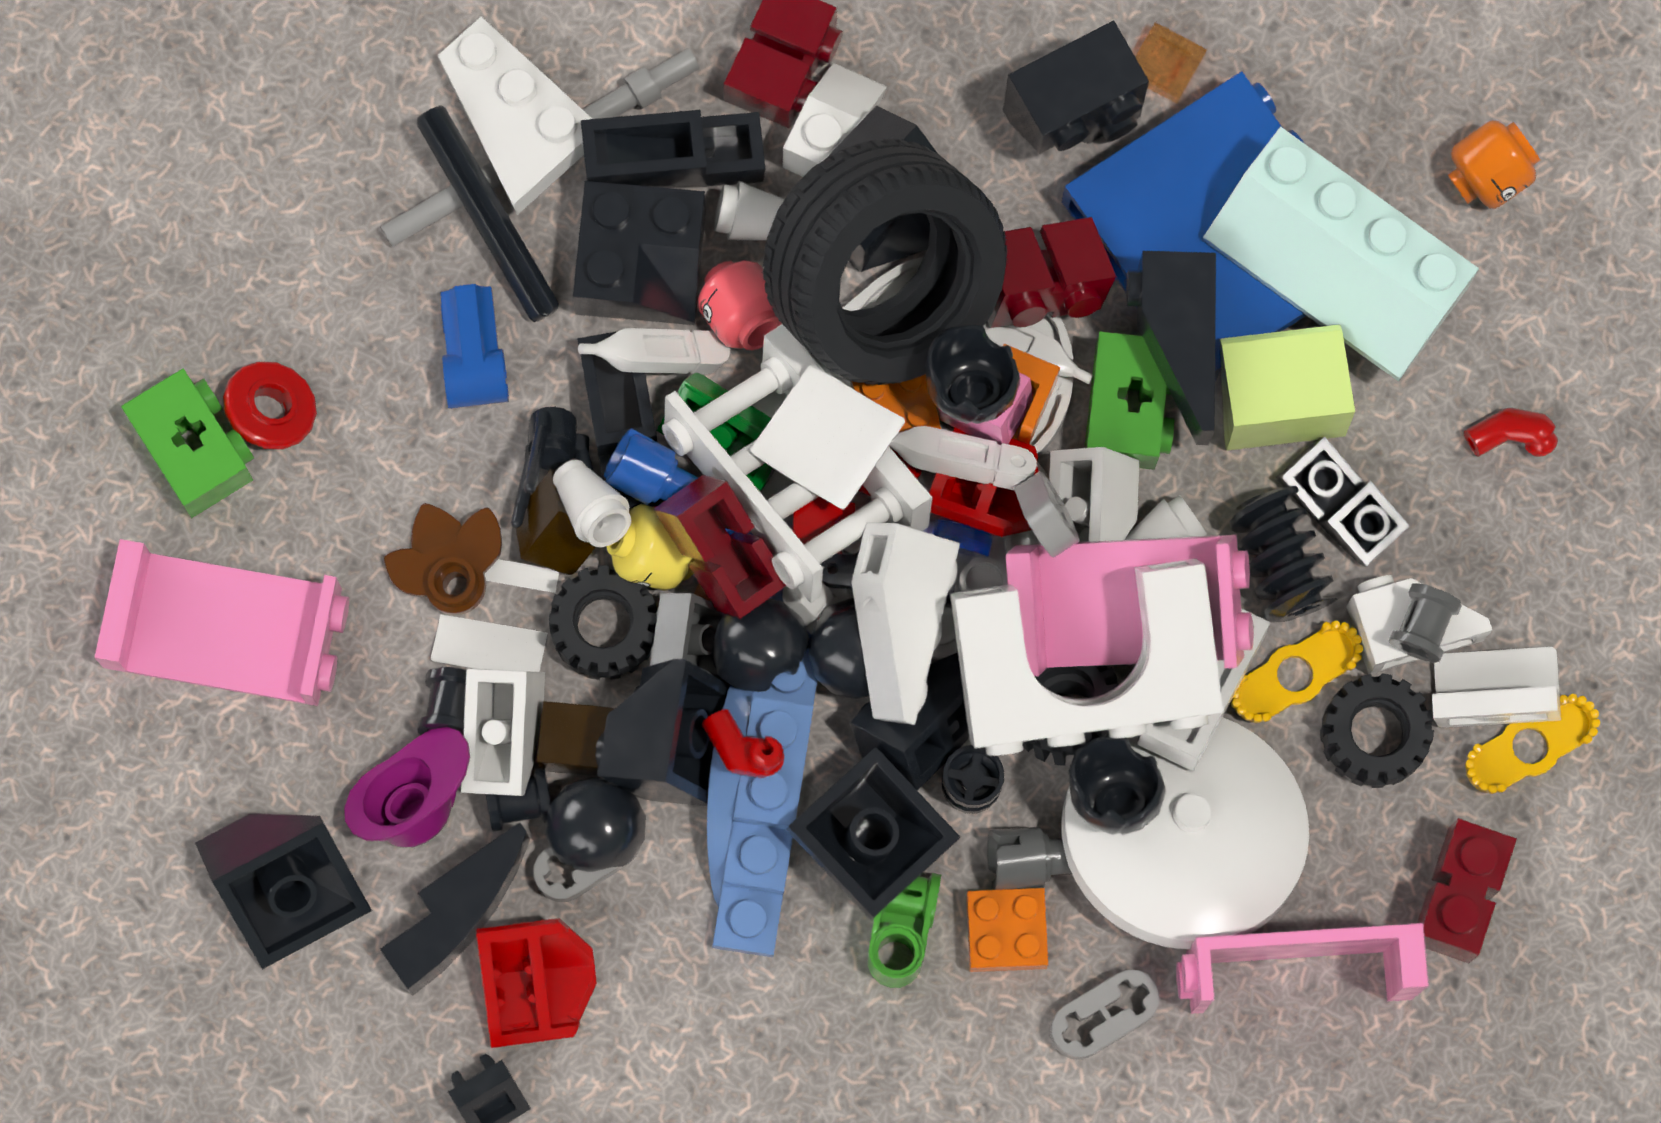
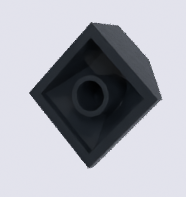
M877 747L870 751L786 828L791 836L870 920L874 919L961 838Z
M248 814L195 842L212 883L262 969L372 911L321 816Z

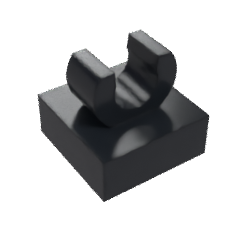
M484 1054L479 1058L485 1070L466 1081L458 1070L451 1074V1082L454 1088L448 1091L466 1123H509L531 1109L503 1060L495 1063L491 1056Z

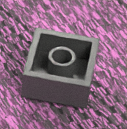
M661 593L659 608L656 612L657 622L654 642L651 648L650 666L671 659H686L725 682V680L718 676L713 662L716 629L719 620L725 613L716 610L711 601L692 593Z

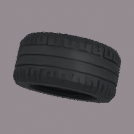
M900 139L862 142L836 152L814 166L793 186L779 207L769 231L764 251L763 278L765 280V292L768 294L767 299L779 321L795 339L830 371L839 374L847 380L851 379L853 382H864L870 385L906 382L925 375V359L933 339L950 327L967 325L984 327L992 315L1002 290L1007 263L1004 226L999 219L997 209L982 190L952 164L923 145L920 146L918 143ZM914 213L927 214L930 223L929 246L915 275L896 295L873 308L854 311L842 309L839 301L841 277L852 252L875 228L896 216Z

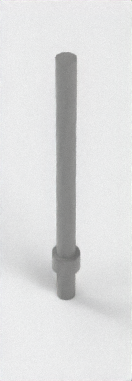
M687 48L649 71L646 67L635 71L624 78L625 85L590 104L583 110L592 119L617 117L636 105L643 109L662 98L660 91L697 71L700 67L690 49ZM491 162L481 168L492 189L502 184ZM451 185L380 227L393 247L464 205Z

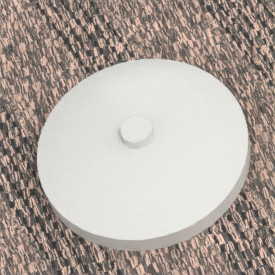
M1222 717L1194 771L1139 746L1138 736L1126 737L1133 750L1145 757L1149 755L1155 757L1157 768L1160 769L1166 786V794L1159 815L1141 830L1125 835L1119 833L1112 835L1089 825L1078 815L1073 807L1069 786L1063 804L1061 829L1064 851L1072 875L1086 898L1105 918L1120 929L1144 941L1164 947L1191 949V945L1196 938L1251 934L1278 913L1288 900L1304 868L1309 844V821L1301 790L1293 774L1280 756L1264 740L1245 727Z

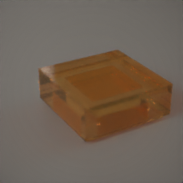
M1155 22L1135 57L1149 80L1148 89L1178 104L1206 56L1207 49Z

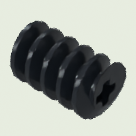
M1297 485L1277 488L1245 501L1236 508V510L1240 511L1229 522L1231 531L1248 533L1238 543L1239 551H1247L1248 555H1257L1249 563L1250 576L1267 577L1255 588L1257 598L1261 600H1275L1264 610V617L1269 622L1291 621L1323 609L1338 600L1337 598H1322L1320 592L1334 581L1332 575L1313 576L1311 571L1325 559L1324 554L1304 553L1303 547L1316 537L1315 531L1295 530L1294 525L1308 514L1306 508L1287 509L1285 503L1299 492Z

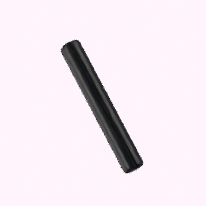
M440 105L421 114L417 118L419 130L529 319L537 322L550 316L558 309V300L444 106Z

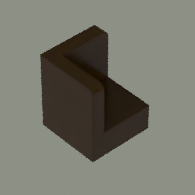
M550 469L538 484L534 493L530 495L522 526L515 528L520 557L525 561L554 571L573 575L596 547L577 537L557 488L553 483V476L556 470Z
M543 701L537 757L539 768L545 767L546 772L597 776L599 766L596 761V746L600 735L605 732L607 715L614 708Z

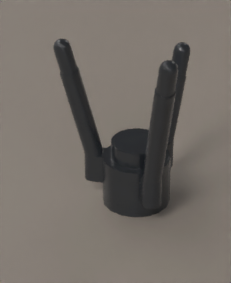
M555 406L544 407L536 410L529 419L525 462L511 518V525L514 528H519L523 524L530 494L536 490L541 469L557 470L564 463L572 458H576V460L582 461L586 467L594 472L589 456L590 438L585 434L577 433L576 417L572 412L564 408Z

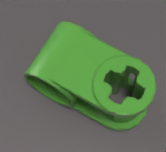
M932 873L929 878L918 877L874 918L868 950V968L872 977L881 985L889 988H902L911 984L918 977L923 965L929 928L933 926L942 874ZM899 942L910 949L913 955V962L902 970L889 969L881 963L878 956L879 950L888 943Z

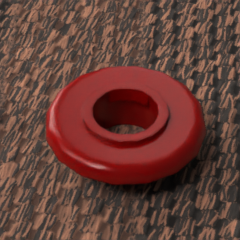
M258 361L241 367L228 380L223 395L225 415L232 428L247 442L264 449L284 450L301 443L312 431L317 416L315 396L307 381L294 369L277 362ZM268 396L275 399L281 404L284 417L273 419L264 416L258 411L254 398Z

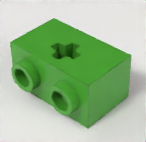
M1099 331L1095 345L1093 378L1091 381L1084 448L1105 447L1140 460L1139 468L1155 470L1160 453L1170 454L1174 418L1164 417L1166 395H1171L1142 336ZM1128 391L1139 392L1138 400L1142 404L1138 413L1128 412V403L1124 400Z
M184 368L121 406L191 519L253 481L245 464L255 458L239 433L234 429L226 434L214 417V414L223 408L204 378L193 384ZM191 429L200 437L203 444L202 447L194 452L186 444L182 436Z

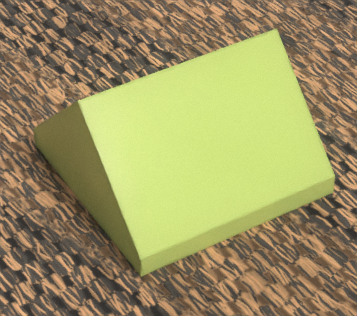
M1340 324L1220 339L1224 441L1227 451L1311 441L1321 437L1328 439L1346 436L1355 414L1343 332Z

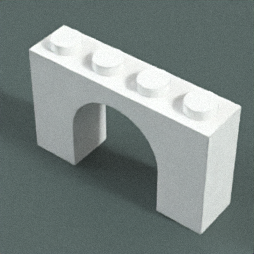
M1197 559L1135 567L1143 629V644L1139 660L1131 674L1118 687L1106 694L1088 699H1073L1057 695L1043 687L1034 677L1026 656L1018 590L1012 584L950 593L969 739L975 748L985 747L986 755L989 756L1007 755L1023 751L1022 741L1047 738L1049 747L1070 746L1085 742V732L1109 729L1110 738L1133 737L1147 733L1146 724L1170 721L1172 729H1189L1209 724L1208 715L1224 713L1205 564Z

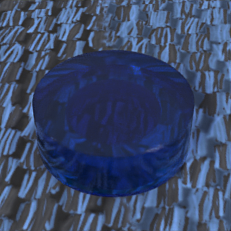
M945 520L934 522L932 535L960 543L958 549L960 554L989 558L994 538L991 533L962 523Z

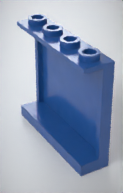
M1242 71L1065 185L1061 201L1074 220L1093 218L1115 272L1116 280L1125 293L1128 270H1138L1142 251L1216 253L1215 382L1221 372V338L1280 332L1306 316L1203 241L1204 235L1245 172L1277 130L1282 127L1273 115L1276 112V107L1267 90L1258 82L1252 85ZM1288 131L1290 134H1292L1297 139L1303 142V140L1295 131Z

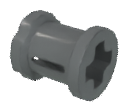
M1413 583L1408 592L1412 600L1399 631L1391 633L1388 642L1397 650L1417 659L1433 663L1440 662L1444 651L1439 646L1451 616L1458 615L1462 607L1461 601L1443 590L1425 584Z

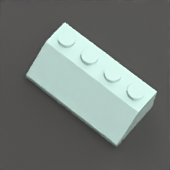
M1282 127L1277 130L1245 172L1203 237L1205 243L1319 325L1331 326L1340 324L1344 343L1397 381L1401 379L1467 291L1479 270L1477 266Z

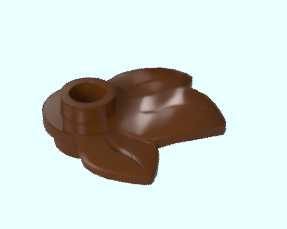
M424 503L420 506L413 524L412 548L400 549L385 555L384 561L388 575L399 590L408 595L428 597L429 601L440 612L448 615L466 614L475 609L482 601L486 592L485 573L494 565L501 554L502 535L498 519L491 509L486 507L474 513L461 525L448 512L431 504ZM456 577L465 578L467 581L465 590L459 595H449L447 592L449 582Z

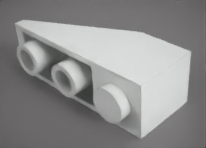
M866 522L851 583L873 718L882 721L915 725L918 711L922 708L927 696L926 678L932 654L942 636L941 617L947 593L956 579V557L960 543L901 524Z

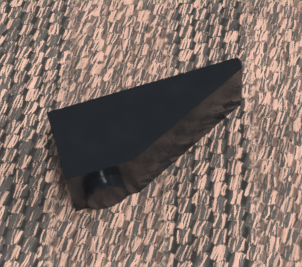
M1142 251L1138 270H1128L1127 306L1137 307V326L1196 445H1209L1215 431L1216 253Z
M958 652L930 664L926 678L927 696L922 708L918 711L915 725L873 718L870 701L863 705L858 714L850 721L862 759L877 747L917 791L945 764L948 757L969 739Z

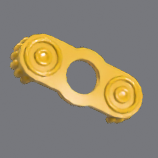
M1336 620L1331 624L1329 622L1323 623L1317 633L1297 645L1290 644L1279 648L1270 656L1266 664L1248 675H1244L1232 698V707L1246 721L1260 723L1270 721L1272 717L1292 705H1301L1311 701L1320 693L1323 686L1356 667V663L1361 660L1360 654L1363 651V646L1360 644L1362 642L1361 636L1356 635L1357 630L1354 627L1349 628V624L1346 622L1341 623V625ZM1299 658L1310 666L1312 681L1305 690L1299 692L1289 691L1280 684L1277 670L1284 660Z
M1570 694L1567 697L1562 695L1560 696L1561 721L1509 724L1503 733L1483 745L1475 744L1472 751L1468 753V760L1465 763L1466 776L1469 782L1481 792L1494 794L1496 792L1503 793L1506 788L1526 777H1536L1545 774L1556 764L1559 758L1583 744H1589L1593 739L1592 737L1597 735L1600 720L1597 719L1599 712L1597 709H1594V703L1591 701L1587 702L1585 696L1577 697L1576 694ZM1526 729L1539 732L1547 743V753L1544 759L1534 764L1519 760L1513 751L1515 735Z

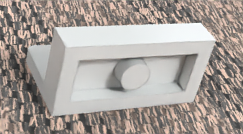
M1554 647L1444 653L1440 662L1434 663L1436 694H1432L1433 718L1438 727L1561 721L1558 657Z

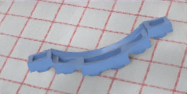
M783 589L770 598L784 602ZM807 649L802 662H800L797 673L792 675L789 671H785L775 677L770 689L767 691L756 692L734 688L730 685L722 710H730L743 736L756 738L772 736L782 744L785 757L784 764L777 773L766 778H757L729 772L714 747L707 804L708 863L713 896L718 906L712 945L714 949L772 958L774 956L793 838L786 828L797 816L817 679L814 676L808 655L809 649Z

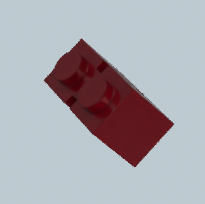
M762 0L750 25V31L755 32L752 40L744 38L723 84L724 101L748 112H759L760 117L790 128L796 113L801 112L808 96L818 84V82L811 80L814 71L816 72L820 61L830 64L839 47L843 31L836 28L837 7L821 0Z
M1092 217L1042 225L1040 234L1046 247L1044 250L1040 249L1032 227L1004 231L1006 236L1005 244L1007 245V263L1001 293L993 313L988 319L990 328L1012 324L1015 327H1028L1041 321L1048 312L1051 318L1066 315L1071 318H1082L1097 310H1101L1116 279V275Z
M701 475L654 508L655 513L680 553L696 559L688 566L716 610L741 619L786 587L773 567V555L763 539L748 534L755 526L727 481ZM726 529H729V530H732V531H735V532L732 533L731 535H729L728 532L726 531Z
M1460 818L1448 828L1431 879L1437 883L1427 891L1417 924L1423 923L1425 949L1468 964L1480 955L1496 906V902L1490 901V899L1501 890L1517 838ZM1450 878L1448 885L1443 884L1447 879Z

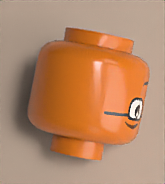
M1491 120L1454 145L1451 151V158L1457 168L1449 173L1448 176L1467 204L1478 197L1486 207L1495 209L1534 183L1536 170L1533 165L1538 163L1540 158L1514 122L1506 127L1500 121Z

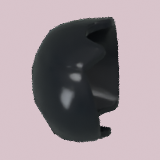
M979 325L950 327L933 339L925 359L926 385L930 398L942 412L966 424L970 422L979 424L998 418L1013 405L1020 386V374L1016 361L1013 359L1011 347L1008 345L999 346L987 336L985 328Z
M771 598L741 619L725 613L718 622L713 646V662L718 676L734 688L763 692L770 689L773 680L779 674L789 671L790 674L795 675L809 645V636L804 620L784 602Z
M850 598L830 605L821 612L819 622L809 639L808 655L815 678L830 692L840 696L859 699L870 695L854 598Z
M1110 736L1094 738L1075 752L1068 770L1071 801L1078 815L1086 823L1112 835L1116 833L1125 835L1143 829L1159 815L1166 794V786L1153 755L1145 757L1133 750L1126 737L1110 738Z
M589 778L579 780L565 786L549 805L545 836L554 855L576 870L595 872L612 867H623L633 859L645 840L646 815L636 795L605 779Z

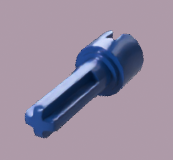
M632 428L625 433L616 446L603 475L606 478L605 482L646 505L659 499L666 501L698 477L677 467L678 460L675 459V451ZM726 529V531L728 532L729 535H731L732 533L735 532V531Z

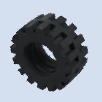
M609 565L598 566L597 570L592 571L585 568L578 571L577 577L572 580L568 578L561 585V591L558 595L555 594L551 603L549 629L557 653L572 670L578 674H586L591 679L600 680V678L610 677V680L621 678L620 675L627 672L633 673L639 669V665L644 660H648L654 642L657 606L652 594L649 593L645 585L624 580L615 570L609 569ZM602 599L613 600L624 606L631 621L629 631L624 639L614 646L605 648L593 646L585 641L578 628L579 618L585 607L594 601Z
M1382 673L1377 677L1367 674L1353 682H1348L1331 699L1322 718L1320 740L1324 744L1325 750L1323 752L1327 761L1331 760L1336 767L1335 771L1343 777L1345 775L1352 779V783L1359 786L1366 784L1372 785V788H1383L1385 785H1395L1403 781L1422 764L1433 742L1434 730H1432V722L1434 719L1432 711L1427 710L1424 704L1426 701L1425 697L1421 692L1416 694L1410 688L1411 683L1404 679L1400 682L1392 679L1390 674ZM1373 706L1389 710L1396 716L1402 729L1401 742L1397 749L1390 754L1377 756L1370 755L1358 747L1353 739L1351 728L1355 715L1361 710Z

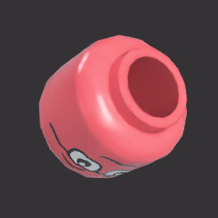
M747 260L739 262L725 261L716 265L706 275L705 284L699 293V312L717 337L727 347L745 348L751 351L760 349L764 344V335L782 324L775 316L773 307L767 299L768 294L765 292V280L763 278L764 269L757 262Z

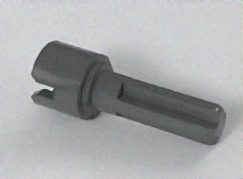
M1040 827L992 829L989 831L987 843L988 869L996 874V878L992 881L993 890L1044 888L1045 882L1050 881L1051 875L1072 874L1066 859L1062 838L1049 839L1047 833H1043Z

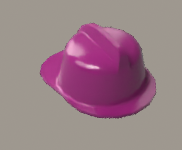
M449 727L431 729L415 738L388 760L378 764L364 774L349 792L344 806L345 823L353 835L366 841H386L397 847H416L427 843L438 835L448 821L451 808L454 806L456 791L467 773L470 751L469 743L460 731Z

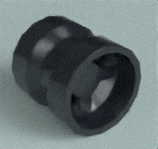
M967 745L957 749L948 757L943 769L941 789L946 801L954 809L963 813L977 814L988 810L997 801L1004 783V768L998 756L986 755L985 747L975 748L973 745Z

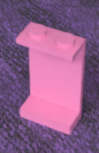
M1236 535L1077 542L1054 558L1049 555L1042 544L1016 545L1006 553L1008 585L1012 584L1018 590L1026 656L1033 675L1039 676L1046 668L1137 664L1143 644V629L1135 567L1197 559L1205 564L1217 660H1224V668H1237L1244 659V650H1252L1254 643L1251 613H1241L1240 589L1249 588L1250 581L1247 551H1237Z
M120 539L94 658L105 669L318 706L321 690L331 692L334 684L337 656L329 655L333 631L341 633L344 631L349 610V597L341 595L342 588L337 577L324 575L322 584L151 554L144 543Z
M1423 923L1196 938L1191 945V949L1187 950L1186 955H1182V962H1177L1178 996L1179 999H1190L1191 1014L1204 1013L1214 1001L1211 963L1383 952L1387 1001L1412 1000L1428 987Z

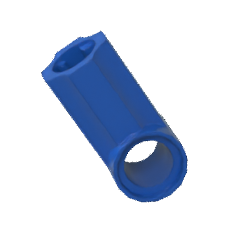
M468 284L454 286L450 290L440 292L443 332L445 334L447 355H442L448 408L509 402L508 384H506L505 380L507 379L504 352L503 348L499 349L492 287Z

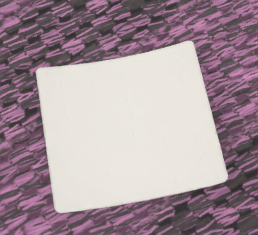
M810 364L752 446L751 453L799 485L837 507L844 509L905 423V419L863 396L815 364Z
M500 559L485 573L486 581L556 593L559 572L546 567ZM440 614L431 660L433 662L473 669L540 672L548 633Z

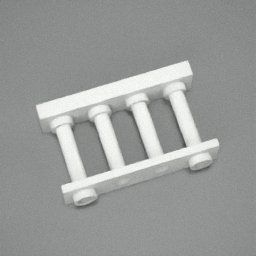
M781 324L764 335L761 371L696 412H692L676 391L665 397V420L662 425V431L670 447L680 456L687 454L703 475L728 482L755 526L751 532L754 536L763 539L773 555L772 564L779 578L791 589L797 586L807 600L812 603L821 596L823 567L820 564L861 538L864 534L866 522L895 523L923 531L929 526L932 496L892 449L888 447L862 484L871 494L872 501L806 544L799 540L783 519L819 496L795 482L766 500L746 476L765 464V462L751 453V448L756 440L729 456L710 433L711 430L774 391L777 394L784 392L788 396L810 364H815L821 368L804 346Z

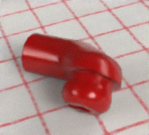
M1512 407L1505 408L1464 430V437L1477 457L1509 440L1525 443L1526 451L1535 457L1550 454L1555 450L1558 443V438L1553 432L1556 426L1546 414Z
M729 709L720 710L703 721L702 726L729 772L738 775L766 778L774 775L782 768L785 757L782 744L772 736H765L764 738L743 736Z

